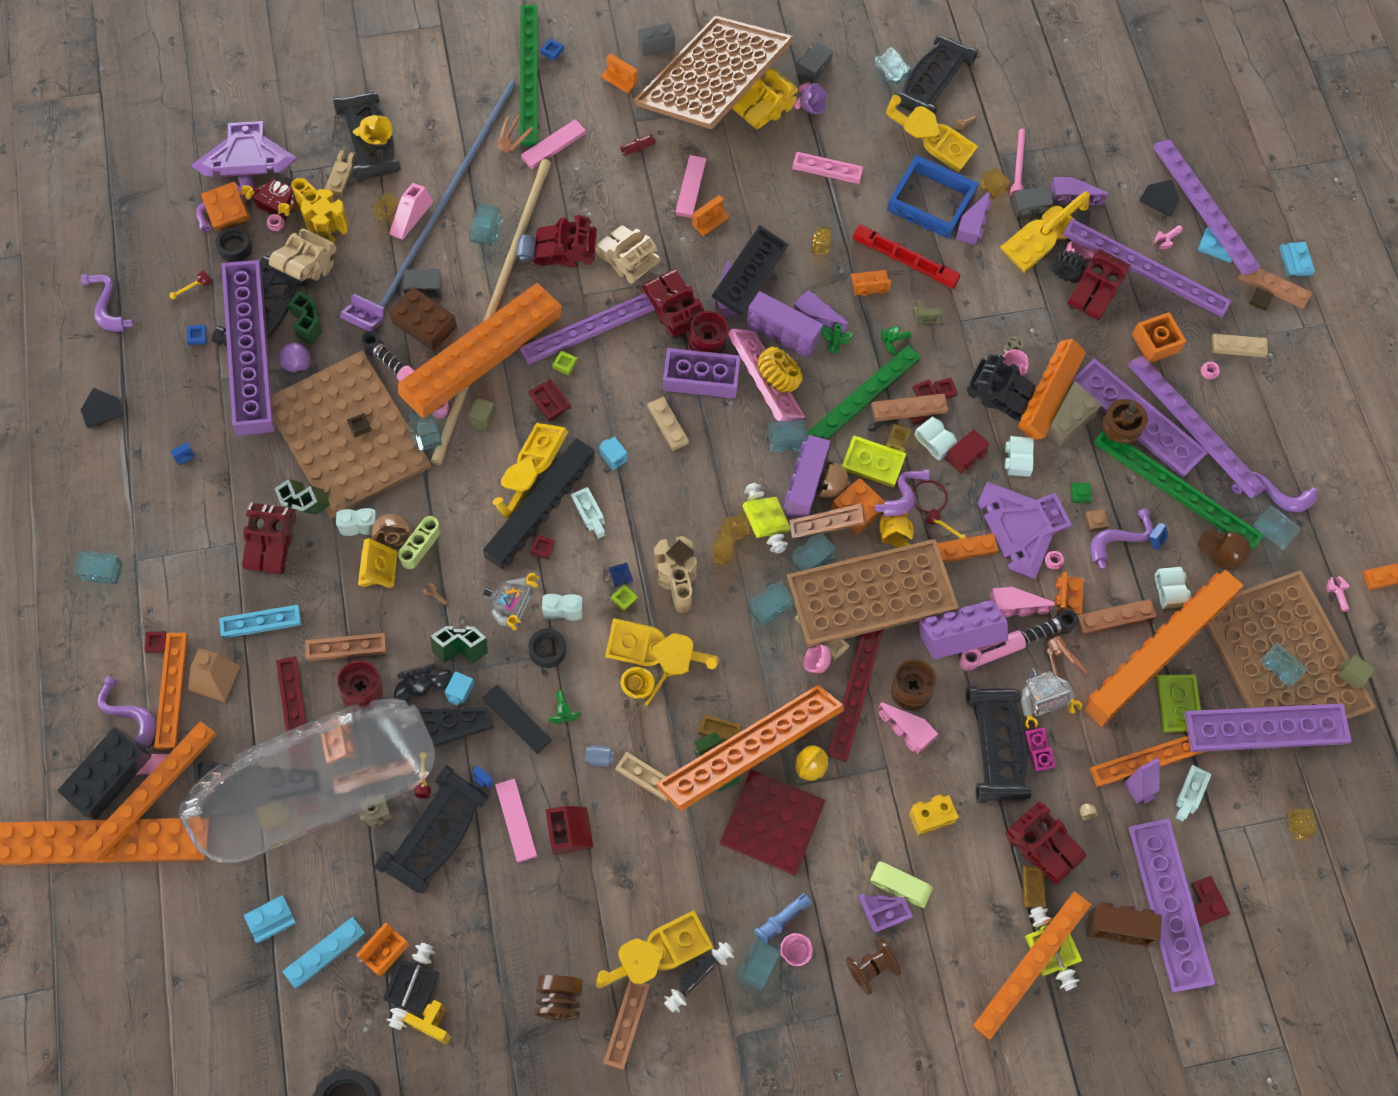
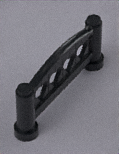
M937 35L934 41L936 46L924 54L914 65L905 81L903 91L895 92L894 95H898L901 98V102L898 105L912 112L916 107L922 106L936 114L937 106L933 105L963 62L969 65L974 63L978 55V49L966 47L945 36ZM939 53H945L949 61H937L935 58L939 57ZM931 64H936L941 72H929L927 69L931 68ZM923 75H928L933 83H920L919 80H922ZM918 86L925 95H913L910 92L914 91V87Z
M369 92L345 98L333 97L336 115L344 114L359 162V165L353 166L357 183L364 182V179L392 174L401 170L399 160L394 159L392 135L386 144L377 146L369 144L360 136L353 134V130L358 128L360 122L365 118L358 116L365 109H370L372 116H385L377 103H380L378 93ZM379 149L384 151V159L371 157Z
M264 255L260 260L261 270L264 273L262 275L264 299H278V302L274 304L275 307L271 310L265 305V312L269 313V316L266 318L268 339L290 309L288 304L294 297L297 286L303 287L307 279L300 281L270 266V256ZM286 284L287 288L284 289L282 295H277L271 286ZM218 326L212 335L213 343L227 346L226 328Z
M968 686L966 689L967 705L977 706L984 783L976 784L975 796L977 803L1027 800L1031 798V788L1024 784L1027 770V741L1022 719L1016 706V702L1020 701L1019 690L978 689L977 686ZM1004 707L1008 710L1006 716L1009 721L1004 723L991 714ZM1002 727H1008L1010 729L1008 735L1011 741L1006 742L994 735V733ZM1005 746H1010L1012 748L1011 755L1013 760L1007 761L995 753ZM1011 765L1014 768L1012 774L1015 776V780L1010 781L998 774V772Z
M447 765L441 770L435 781L442 787L394 855L385 851L375 865L376 870L381 873L386 872L416 893L423 894L429 886V883L426 882L427 878L436 872L454 853L470 826L476 807H483L489 798L486 796V793L455 774L454 769ZM447 802H463L466 804V808L461 811L460 817L455 818ZM435 819H451L454 821V826L449 828L448 834L443 835L440 833ZM423 837H441L442 843L437 845L435 852H430ZM411 854L430 855V860L425 863L424 869L419 870L416 868Z

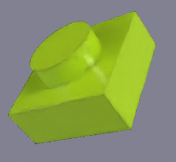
M560 351L552 365L553 369L570 375L577 363V357Z
M624 584L611 596V600L625 612L638 600V596Z

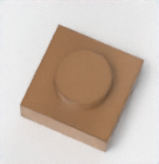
M1104 509L1085 512L1084 516L1089 532L1105 530L1109 527Z

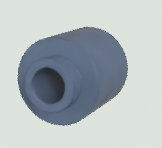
M520 235L516 257L521 262L533 260L536 245L534 236Z
M587 746L585 763L593 766L609 767V764L614 762L615 752L611 751V747Z

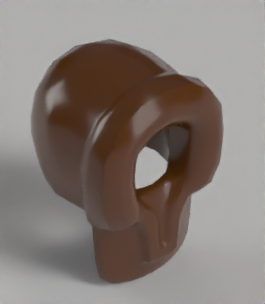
M1207 529L1198 542V548L1209 555L1216 566L1224 570H1235L1249 558L1251 553L1250 542L1244 536L1232 531L1222 535L1214 530Z

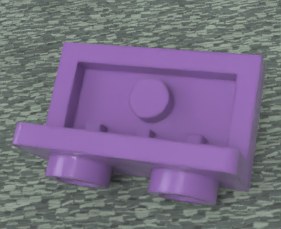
M353 294L351 296V304L341 311L340 318L366 331H374L383 323L385 308Z

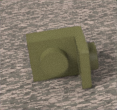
M919 300L916 307H913V317L917 319V325L939 324L941 308L929 307L923 309L922 302Z

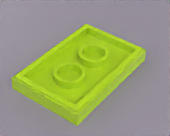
M1196 674L1156 675L1155 681L1163 734L1187 733L1184 713L1186 711L1201 710Z

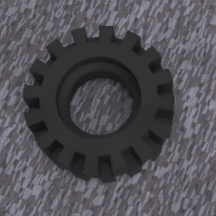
M1064 250L1057 254L1052 265V271L1055 272V275H1059L1060 279L1063 277L1065 281L1069 279L1070 282H1073V280L1076 282L1081 280L1088 263L1086 259H1083L1084 256L1078 255V252L1074 254L1071 250L1069 252Z

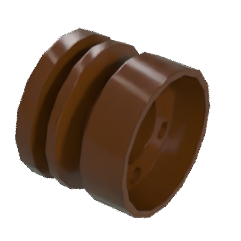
M910 659L901 663L895 671L891 686L893 700L906 710L915 711L925 707L932 698L936 685L934 669L928 663L918 659Z
M561 975L538 976L537 992L546 995V998L536 999L537 1005L545 1007L535 1008L534 1014L553 1021L579 1019L580 1012L571 1009L580 1008L581 1003L571 999L572 997L582 995L583 980Z

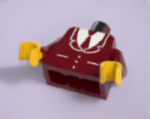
M288 177L282 183L273 179L257 188L247 185L242 186L241 195H246L247 199L253 197L258 209L271 215L277 214L284 221H286L290 213L297 210V201L291 186L293 180Z

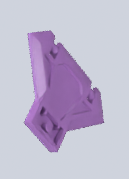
M263 121L228 123L227 139L193 163L191 167L207 178H212L214 174L219 173L221 177L267 174V170H274V173H280L295 162L297 157L264 136L265 126Z
M986 482L978 502L980 509L986 508L988 511L984 518L992 534L994 533L995 540L1004 558L1010 557L1012 560L1008 564L1010 571L1034 580L1053 534L1069 529L1072 526L1056 493L1035 500ZM997 504L999 509L995 510L993 505ZM1018 553H1021L1023 558H1019Z

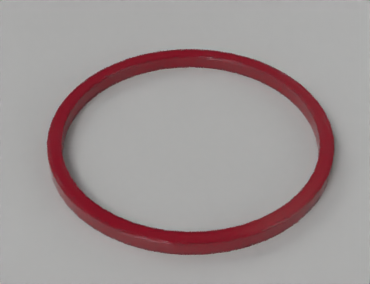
M932 480L919 482L913 488V493L915 489L923 483H934L942 488V490L945 493V503L940 509L937 510L938 512L941 511L947 503V492L945 488L938 482ZM916 503L914 504V506H915L918 510H920V511H922V512H924V513H930V512H931V511H926V510L921 509Z

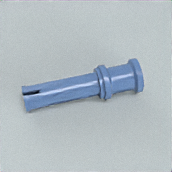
M802 893L778 915L769 917L767 919L768 922L759 929L756 928L754 930L755 935L764 945H767L770 938L776 933L780 934L782 932V927L812 904L811 900L805 893Z

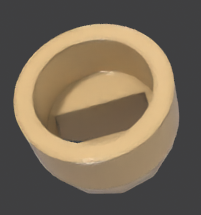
M1086 803L1080 808L1082 820H1091L1098 815L1096 808L1092 804Z

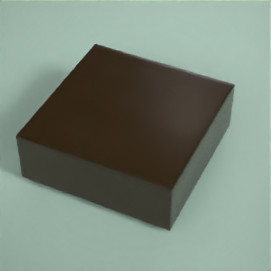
M1257 287L1249 304L1266 311L1274 294Z
M365 413L347 419L354 438L372 431Z
M680 539L666 552V555L680 567L694 554V551Z

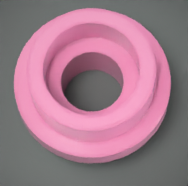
M277 214L270 215L267 219L266 224L271 231H280L285 226L284 219Z
M1207 362L1201 367V374L1206 379L1212 380L1219 375V366L1214 362Z
M1051 551L1045 556V564L1050 569H1060L1064 564V557L1058 551ZM1051 559H1055L1057 563H1053Z

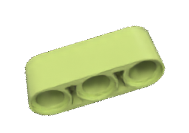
M425 517L400 549L398 556L404 568H415L439 537L441 529L435 517ZM429 526H435L434 529L427 530ZM424 541L421 545H416V542ZM408 555L413 556V557H412L411 559H409V560H405V559H404V558H405L406 556H408Z
M883 862L877 863L870 879L873 885L897 897H904L906 901L925 908L933 890V887L926 882Z

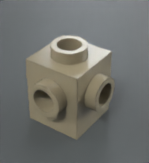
M384 794L380 796L372 795L366 797L365 801L360 802L359 816L361 821H365L368 826L377 827L384 824V821L393 819L388 800Z

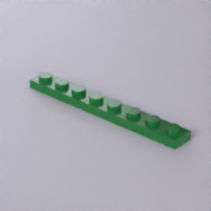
M907 345L807 431L805 436L808 438V435H812L826 440L830 439L919 362L921 356Z

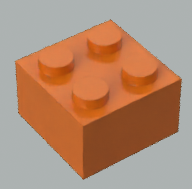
M235 182L201 193L212 226L217 231L251 220L243 195H241L240 187Z
M1170 312L1137 323L1132 333L1144 357L1150 363L1180 353L1187 342Z
M861 478L856 480L833 500L831 510L857 504L864 505L866 524L849 527L857 536L884 513L875 512V504H885V501Z

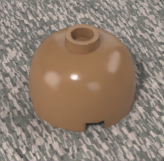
M829 460L824 467L828 470L821 475L817 493H819L818 497L836 499L850 486V480H847L848 473L841 464Z
M396 514L383 515L372 526V540L394 550H398L396 547L404 545L411 536L407 521Z

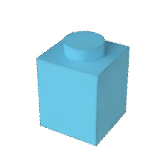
M615 436L610 440H604L599 446L600 456L612 471L628 461V453Z
M455 671L445 690L448 701L454 705L462 704L465 706L475 686L473 678Z

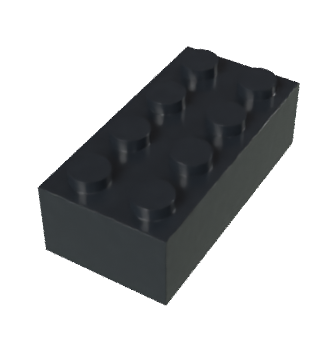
M113 727L57 791L85 817L96 820L152 755L125 731Z

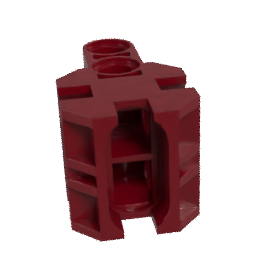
M576 215L574 216L576 221L569 222L566 217H563L557 221L556 225L538 228L536 231L533 262L539 266L561 263L571 268L577 267L575 263L577 261H582L584 265H591L595 260L597 228L595 226L590 227L592 222L590 218Z
M1099 248L1067 304L1082 311L1088 300H1090L1091 302L1085 314L1099 321L1126 278L1131 265ZM1097 267L1100 268L1102 272L1100 274H1095L1092 269ZM1115 276L1118 281L1111 282L1108 277ZM1098 288V290H1097V292L1095 293V295H1092V293L1095 291V289Z
M676 269L642 284L643 291L654 307L661 325L664 323L666 333L671 338L689 331L693 318L700 312H704L699 298L695 299L693 296L694 290L691 286L685 284Z
M250 502L246 512V516L249 517L248 525L244 526L243 532L245 547L242 567L245 570L260 572L264 570L267 573L283 574L286 567L288 547H290L293 540L291 528L292 524H295V509ZM259 519H263L264 525L259 529L257 522ZM279 521L283 524L281 531L276 529V524Z
M1038 801L1005 832V835L1013 847L1017 845L1023 852L1021 855L1027 861L1035 864L1050 881L1057 885L1087 855L1067 833L1068 831L1059 818L1055 820L1049 814L1051 810ZM1039 822L1045 823L1047 830H1042L1039 827ZM1024 836L1032 837L1033 843H1027Z

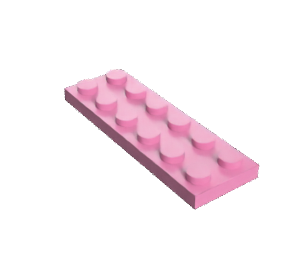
M731 329L728 332L731 343L736 347L741 360L744 361L748 368L749 374L755 380L757 388L762 392L765 402L773 412V416L780 422L803 421L806 417L792 393L777 391L775 387H771V384L759 372L760 368L757 366V360L766 349L757 333L752 330Z

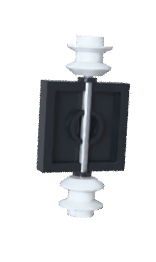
M719 942L720 948L718 950L712 949V955L710 954L707 958L705 956L701 957L695 964V970L692 973L688 971L681 977L679 991L671 989L672 996L670 998L664 996L666 999L664 1004L672 1013L675 1010L679 1013L678 1007L681 1004L687 1005L685 997L719 963L727 965L726 959L728 957L734 958L732 955L734 950L729 944Z
M421 943L420 946H415L418 949L417 954H412L413 959L417 961L415 964L400 958L397 962L383 998L384 1001L399 1006L390 1010L393 1016L391 1019H387L390 1022L389 1026L398 1030H401L402 1027L407 1028L404 1024V1019L408 1013L407 1009L423 1014L429 1003L440 974L438 971L424 967V964L432 963L429 959L430 954L436 953L432 951L433 946Z

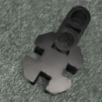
M991 353L987 356V360L984 358L980 360L966 389L968 395L973 399L979 396L984 400L981 404L985 407L998 408L1011 418L1021 421V417L1035 393L1036 385L1020 375L1021 373L1017 365L1013 363L1008 366L1003 363L1006 359L1000 354Z

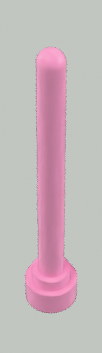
M1020 129L1018 132L1015 181L1010 188L1011 197L1014 191L1024 190L1021 184L1025 144L1024 129Z

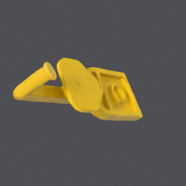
M893 95L886 109V114L902 125L906 132L915 138L923 139V145L931 155L959 173L975 153L978 146L951 127L937 124L935 114L925 107H916L909 117L905 116L895 109L896 105L900 104L901 98L898 95Z
M1083 192L1064 209L1060 206L1051 207L1042 215V220H1034L1028 223L1000 246V250L1025 273L1055 247L1057 239H1067L1063 234L1071 219H1074L1070 215L1078 208L1082 211L1088 209L1089 192Z
M536 423L518 455L517 463L506 470L501 479V485L506 489L516 490V493L508 507L503 503L502 497L495 498L492 503L507 520L526 499L535 483L537 474L545 471L552 463L568 434L565 427Z
M613 618L605 655L607 658L642 666H653L660 663L664 671L674 674L685 673L689 668L690 660L706 663L709 669H715L720 661L718 656L692 651L693 641L686 635L673 633L665 637L663 632L655 627Z
M693 910L655 929L649 935L647 941L633 939L623 944L618 952V957L623 966L609 973L605 970L600 971L595 985L597 988H603L627 975L631 982L643 984L653 979L658 969L664 971L673 970L711 951L714 947Z

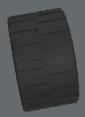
M341 1069L331 1072L328 1076L326 1075L318 1083L315 1092L312 1094V1096H331L339 1086L352 1083L360 1086L366 1096H382L379 1087L370 1077L353 1069Z

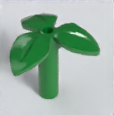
M840 324L835 325L834 331L826 326L822 328L824 339L832 341V343L827 345V350L833 354L840 350L838 343L846 345L853 337V333H841L842 326Z
M897 326L888 328L887 332L881 329V341H886L885 348L894 356L897 355V351L893 342L911 338L912 336L910 331L899 333L900 327Z
M557 691L558 705L556 714L558 716L548 718V722L563 724L565 719L571 722L580 717L582 714L580 711L570 713L571 709L565 702L563 691Z

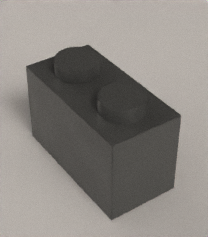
M671 23L638 30V44L642 56L675 49V34Z
M816 41L813 46L807 49L806 54L798 59L796 64L797 75L814 83L832 62L833 50Z
M1046 186L1014 191L1011 204L1017 219L1037 215L1042 216L1053 206V201L1049 188Z
M440 269L404 270V294L414 287L428 298H442V276Z

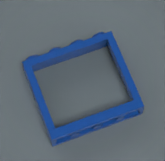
M916 155L889 199L887 211L922 226L926 230L935 232L939 236L950 239L962 215H964L976 194L979 183ZM913 172L966 195L950 223L898 200Z

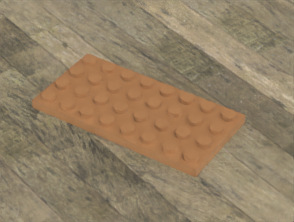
M935 539L787 574L786 576L807 648L919 621L928 616L943 615L944 612H955L959 609Z

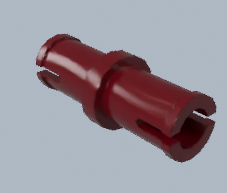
M649 134L620 146V150L623 156L626 157L629 154L641 152L644 148L655 145L656 141L653 135Z

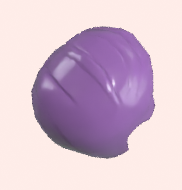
M818 83L808 85L801 94L800 103L802 108L811 114H821L826 109L825 98L827 94Z
M291 343L282 348L278 361L282 368L296 373V371L307 370L311 366L312 358L304 345Z

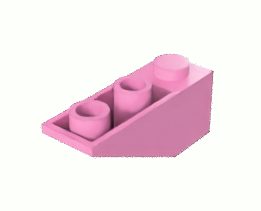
M412 183L402 195L389 232L391 236L403 240L434 202L426 187Z
M1014 587L993 588L989 595L990 600L995 603L1005 618L1011 617V615L1024 617L1031 613L1044 615L1049 613L1054 606L1053 601Z
M883 702L879 705V716L882 720L888 721L891 724L894 733L906 741V746L911 751L919 754L937 738L938 733L925 719Z

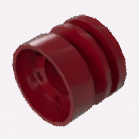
M704 311L697 314L690 326L687 342L689 350L721 354L725 348L729 331L727 320L721 314L713 311Z
M358 660L346 664L340 670L337 676V686L344 704L349 709L361 712L360 709L370 710L380 702L383 696V687L379 672L374 665L367 661Z

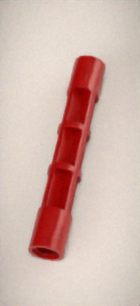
M859 224L854 232L852 240L870 249L873 248L889 256L892 260L900 261L912 267V270H918L952 290L961 276V273L943 264L939 265L923 257V254H917L901 246L900 243H895L862 224Z

